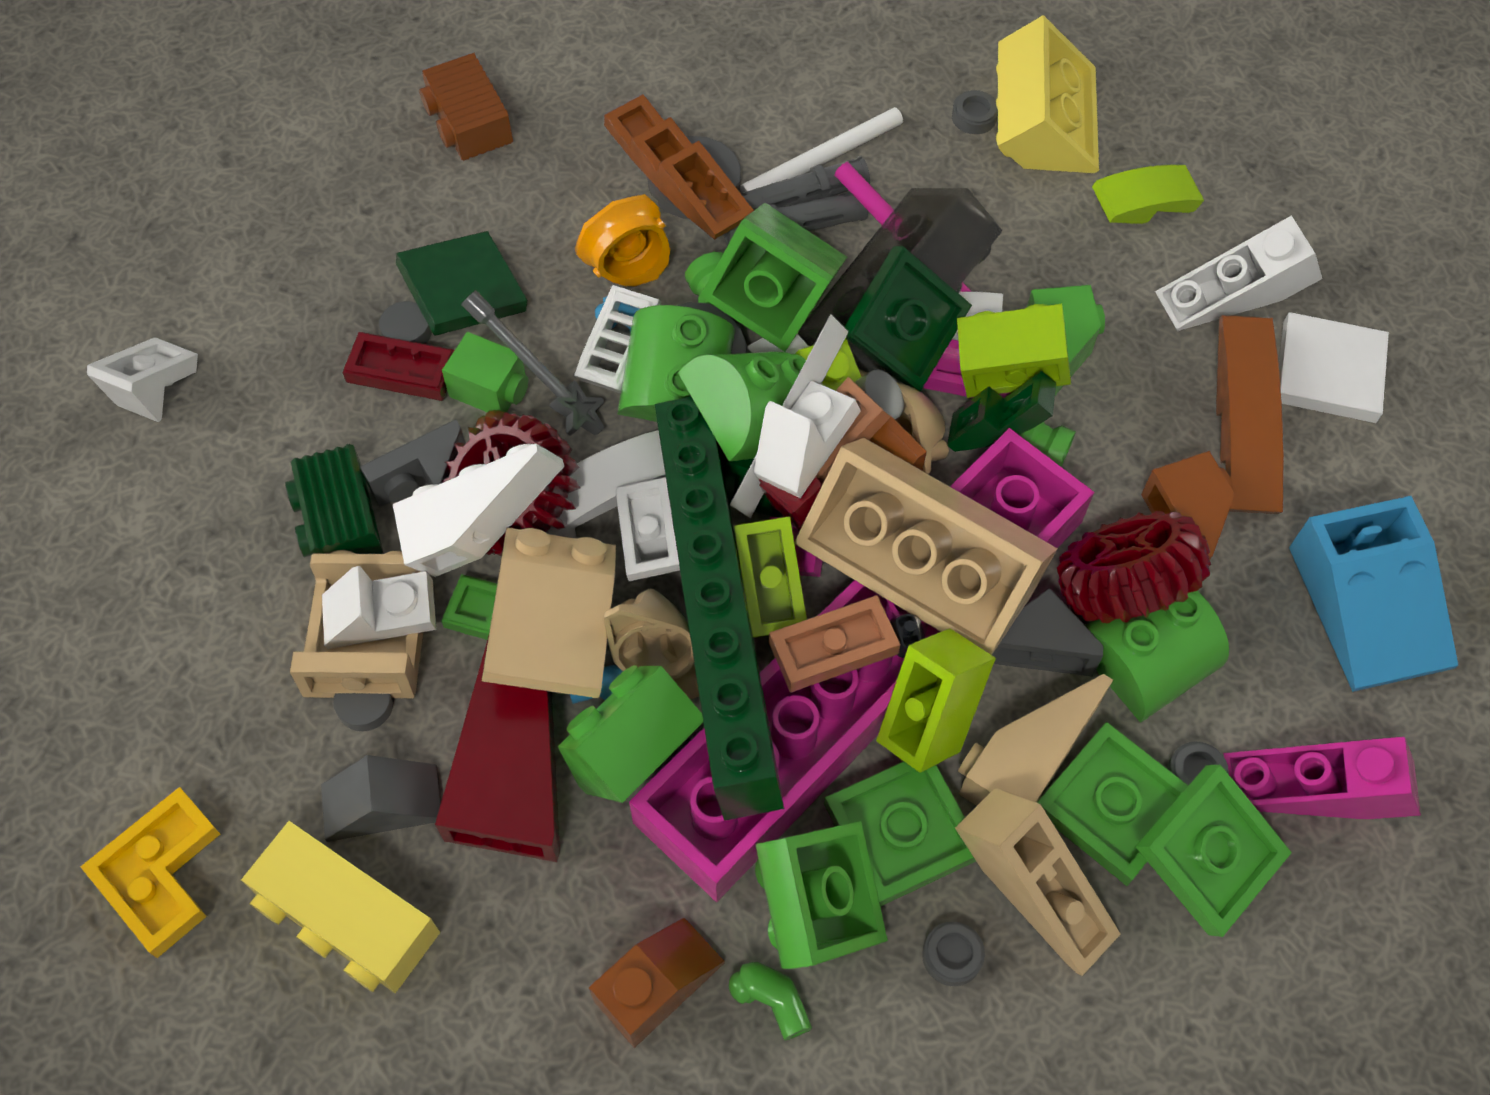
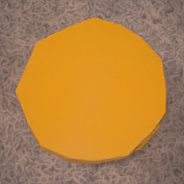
M645 194L612 201L584 223L575 246L576 255L585 264L595 267L593 272L598 278L602 276L622 286L635 287L657 280L667 267L670 255L668 238L663 229L666 225L661 219L658 205Z

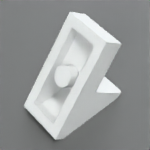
M152 338L88 364L87 375L117 406L159 422L162 419L165 386H170L174 382L196 373L198 354L161 339Z
M810 381L791 410L769 401L765 408L754 467L756 477L801 498L861 412L856 400L814 381Z
M666 477L615 488L628 581L680 571Z
M355 566L322 594L324 646L327 649L436 630L433 580L427 571L372 581L360 566Z

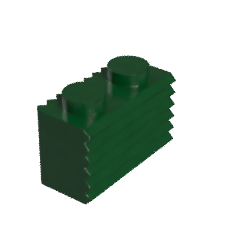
M346 444L343 448L326 449L323 453L315 452L312 456L304 455L301 459L293 458L291 466L294 480L286 481L285 486L293 511H302L304 524L295 526V533L303 557H308L312 554H330L338 550L351 551L356 554H384L367 482L360 468L362 464L354 445Z

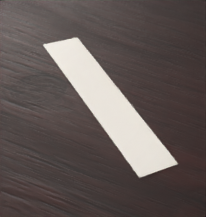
M831 314L785 399L783 407L791 410L810 381L818 384L822 383L844 342L848 331ZM756 456L730 504L749 518H751L764 493L759 486V478L754 474Z

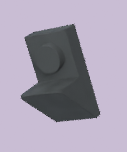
M456 419L360 466L370 492L379 507L390 502L402 501L411 497L413 492L425 484L439 485L442 483V480L449 477L450 470L445 462L455 460L459 453L454 443H465L461 426Z

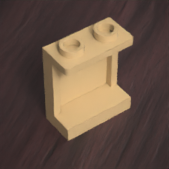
M338 550L330 554H312L310 567L315 576L316 583L304 652H293L290 674L302 696L334 698L335 693L390 694L392 698H415L423 632L327 649L324 646L322 594L355 566H360L372 581L421 571L404 565L402 551H390L385 554H356L351 551Z

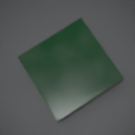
M488 231L396 253V266L434 336L480 324L461 305L475 290L495 309V316L498 319L523 313L527 309L528 300Z
M893 246L844 328L848 331L846 339L903 384L921 391L958 330L957 318L966 317L972 304L904 246Z

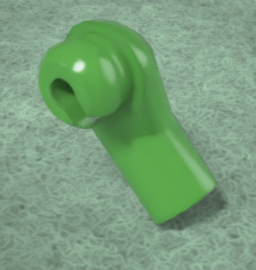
M760 962L743 964L740 971L731 975L729 991L732 997L740 1004L751 1003L757 1000L770 1006L785 1041L805 1034L812 1029L796 986L789 976Z

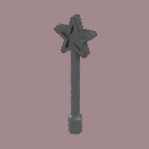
M476 290L464 300L461 305L480 324H486L557 396L551 402L550 407L566 417V433L569 436L574 434L580 427L593 435L599 434L605 428L595 412L604 402L602 397H586L576 381L565 387L495 316V309Z

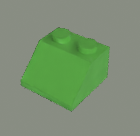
M636 665L627 668L610 684L609 689L612 694L597 709L594 706L586 708L567 726L566 730L570 735L558 748L577 785L586 794L623 803L703 723V716L700 710L662 666H640L638 668Z

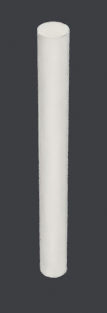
M893 107L740 185V192H747L805 174L810 171L811 167L819 164L823 165L903 123L902 114L896 107Z

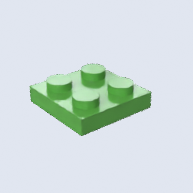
M1106 722L1037 803L1041 804L1058 831L1124 885L1128 886L1147 863V860L1135 846L1188 785Z
M902 762L825 797L824 806L835 826L861 821L880 907L976 862L955 829L965 816L936 765L920 773L906 762Z
M1206 765L1135 846L1208 935L1223 937L1292 853L1221 765Z

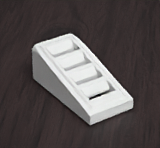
M612 285L582 352L574 376L583 382L621 394L630 336L612 331L611 329L614 322L631 327L633 317L617 312L620 303L641 309L660 305L661 301ZM607 340L627 346L624 355L605 349ZM601 359L619 364L616 373L598 368Z

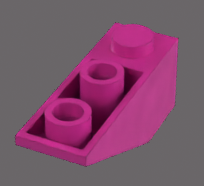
M1405 737L1223 753L1228 765L1229 776L1259 812L1352 819L1421 816L1414 759Z

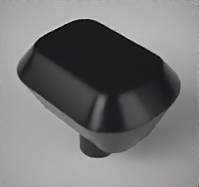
M913 614L898 615L890 620L900 643L898 656L905 658L909 645L926 638L921 620Z

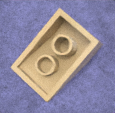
M506 528L482 676L483 682L600 698L607 646V633L603 618L604 613L611 609L615 578L616 545L605 544L590 537L575 539L550 535L534 528L522 530Z

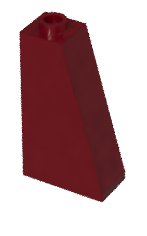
M487 640L435 826L444 842L557 862L560 853L552 692L483 682L482 676L488 645Z

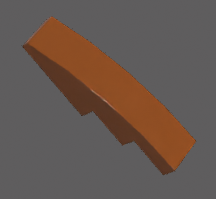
M644 94L604 115V126L631 160L687 218L714 240L739 226L741 221L754 211L701 142L697 141L692 144L671 117L663 120Z
M1222 315L1219 317L1216 414L1221 416L1220 460L1221 463H1226L1225 470L1232 480L1235 493L1229 512L1280 514L1283 512V424L1279 363L1273 318Z

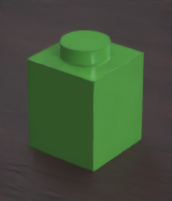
M466 332L442 369L449 397L485 412L500 410L507 413L512 404L517 405L522 401L528 388L529 380L525 374L524 364L510 348Z

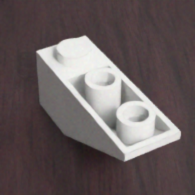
M1291 215L1155 292L1176 330L1180 331L1218 320L1222 315L1231 316L1283 301L1322 279V275L1314 250Z
M536 443L518 445L511 448L505 457L486 465L478 464L466 467L460 471L458 477L439 485L422 486L413 492V496L393 504L404 565L421 572L427 571L429 575L436 577L481 559L506 532V528H509L564 468L563 459Z

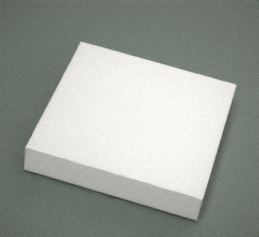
M1288 312L1283 322L1279 357L1282 404L1377 423L1383 414L1389 332Z

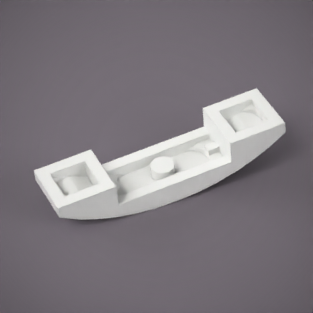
M656 430L628 439L577 463L580 468L570 477L577 480L581 488L569 493L567 498L573 502L576 509L563 510L560 519H562L565 528L556 529L551 527L548 530L549 534L574 538L576 537L575 527L617 507L615 488L666 477L659 431Z

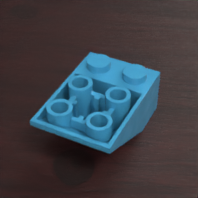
M1412 496L1309 517L1289 546V549L1352 692L1455 669L1458 666V660L1435 543Z

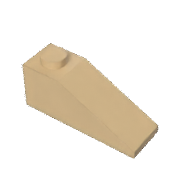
M1102 674L997 730L985 748L975 743L958 770L959 773L966 777L959 795L977 806L994 788L1037 803L1101 703L1113 679Z
M994 788L955 827L982 871L1077 974L1083 976L1121 935L1041 804Z

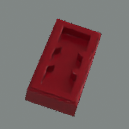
M358 332L342 373L346 383L443 401L447 387L442 369L455 350Z

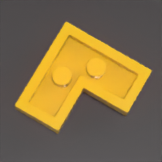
M178 787L80 867L147 951L158 958L207 917L173 876V873L221 834L191 798Z

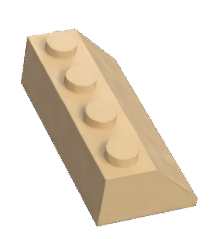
M865 438L841 446L794 542L797 546L907 612L916 615L919 619L942 632L951 628L991 655L1030 599L1058 549Z

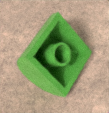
M655 305L637 310L632 320L617 415L657 422L654 404L691 397L678 372L689 361L698 356L732 354L735 335L733 325L715 314L690 307Z
M786 352L702 355L689 361L678 374L728 461H738L755 458L758 451L765 408L768 402L772 401L781 406L783 405L806 359L800 355Z
M1199 591L1188 593L1186 601L1174 602L1169 605L1167 611L1158 610L1150 613L1148 618L1144 616L1133 617L1127 623L1121 619H1115L1108 624L1102 623L1098 619L1084 624L1103 645V657L1096 671L1100 675L1105 674L1113 679L1110 685L1111 689L1140 723L1224 666L1229 657V643L1224 627L1214 609Z
M861 821L755 844L758 855L755 874L758 883L765 889L771 916L768 924V936L771 944L778 950L782 969L814 966L888 941Z

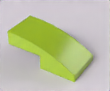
M1157 165L1127 170L1098 179L1092 186L1110 223H1148L1157 211L1190 213L1196 211L1204 201L1186 165Z

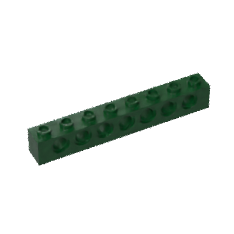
M692 397L657 403L654 405L714 791L724 821L784 809L719 445Z

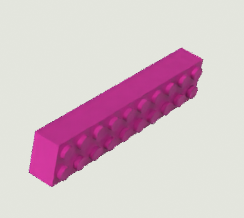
M1010 428L950 486L1056 548L1080 526L1094 495V491ZM854 580L819 615L876 595L889 621L895 616L911 613ZM921 620L926 638L941 632ZM895 655L791 693L776 658L773 659L760 672L784 809L724 821L713 787L705 729L703 728L629 801L633 824L714 901L718 902L757 861L758 855L755 844L779 839L878 736L904 658Z

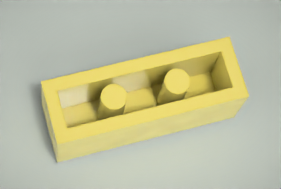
M290 821L286 823L241 879L256 894L249 903L252 907L277 925L286 916L301 926L302 929L296 937L323 958H326L332 949L350 961L343 971L371 992H374L381 983L396 993L440 934V931L430 917Z

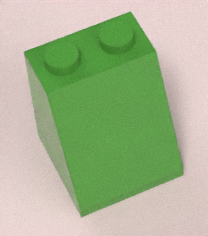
M763 203L741 221L700 297L786 352L844 264L847 256L767 203Z

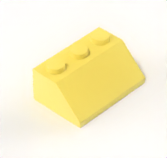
M1042 15L998 42V64L996 66L998 75V98L996 99L998 109L997 145L1006 157H1011L1023 169L1096 173L1099 171L1096 67Z

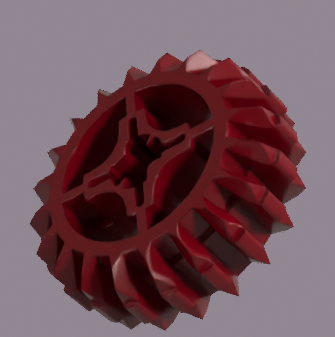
M506 412L501 420L495 417H485L483 430L478 427H468L469 441L466 444L462 442L454 443L459 453L455 460L445 462L450 470V475L442 480V483L458 477L460 471L466 467L478 464L486 465L505 457L506 453L515 446L536 443L563 459L564 468L509 528L519 530L534 528L542 530L549 534L548 530L551 527L556 529L565 528L560 516L563 510L576 509L573 502L567 498L569 493L581 488L577 480L570 477L580 467L573 458L569 457L572 448L567 441L560 438L558 431L547 423L542 424L540 420L531 415L526 416L523 414L519 417L514 413L509 414ZM506 532L487 551V555L497 554L502 556Z
M1155 511L1150 515H1144L1139 512L1131 518L1123 519L1120 517L1117 522L1109 525L1101 524L1100 529L1094 532H1085L1082 535V540L1072 542L1068 546V551L1059 557L1060 564L1056 568L1059 575L1058 583L1067 604L1071 606L1074 614L1082 615L1085 621L1100 619L1102 623L1108 624L1115 619H1121L1127 623L1133 617L1144 616L1148 618L1152 612L1158 610L1167 611L1169 605L1174 602L1186 601L1188 593L1196 592L1202 588V581L1210 576L1209 566L1211 562L1208 556L1210 549L1205 535L1201 534L1199 525H1195L1192 517L1182 516L1179 512H1171L1166 515L1163 511Z

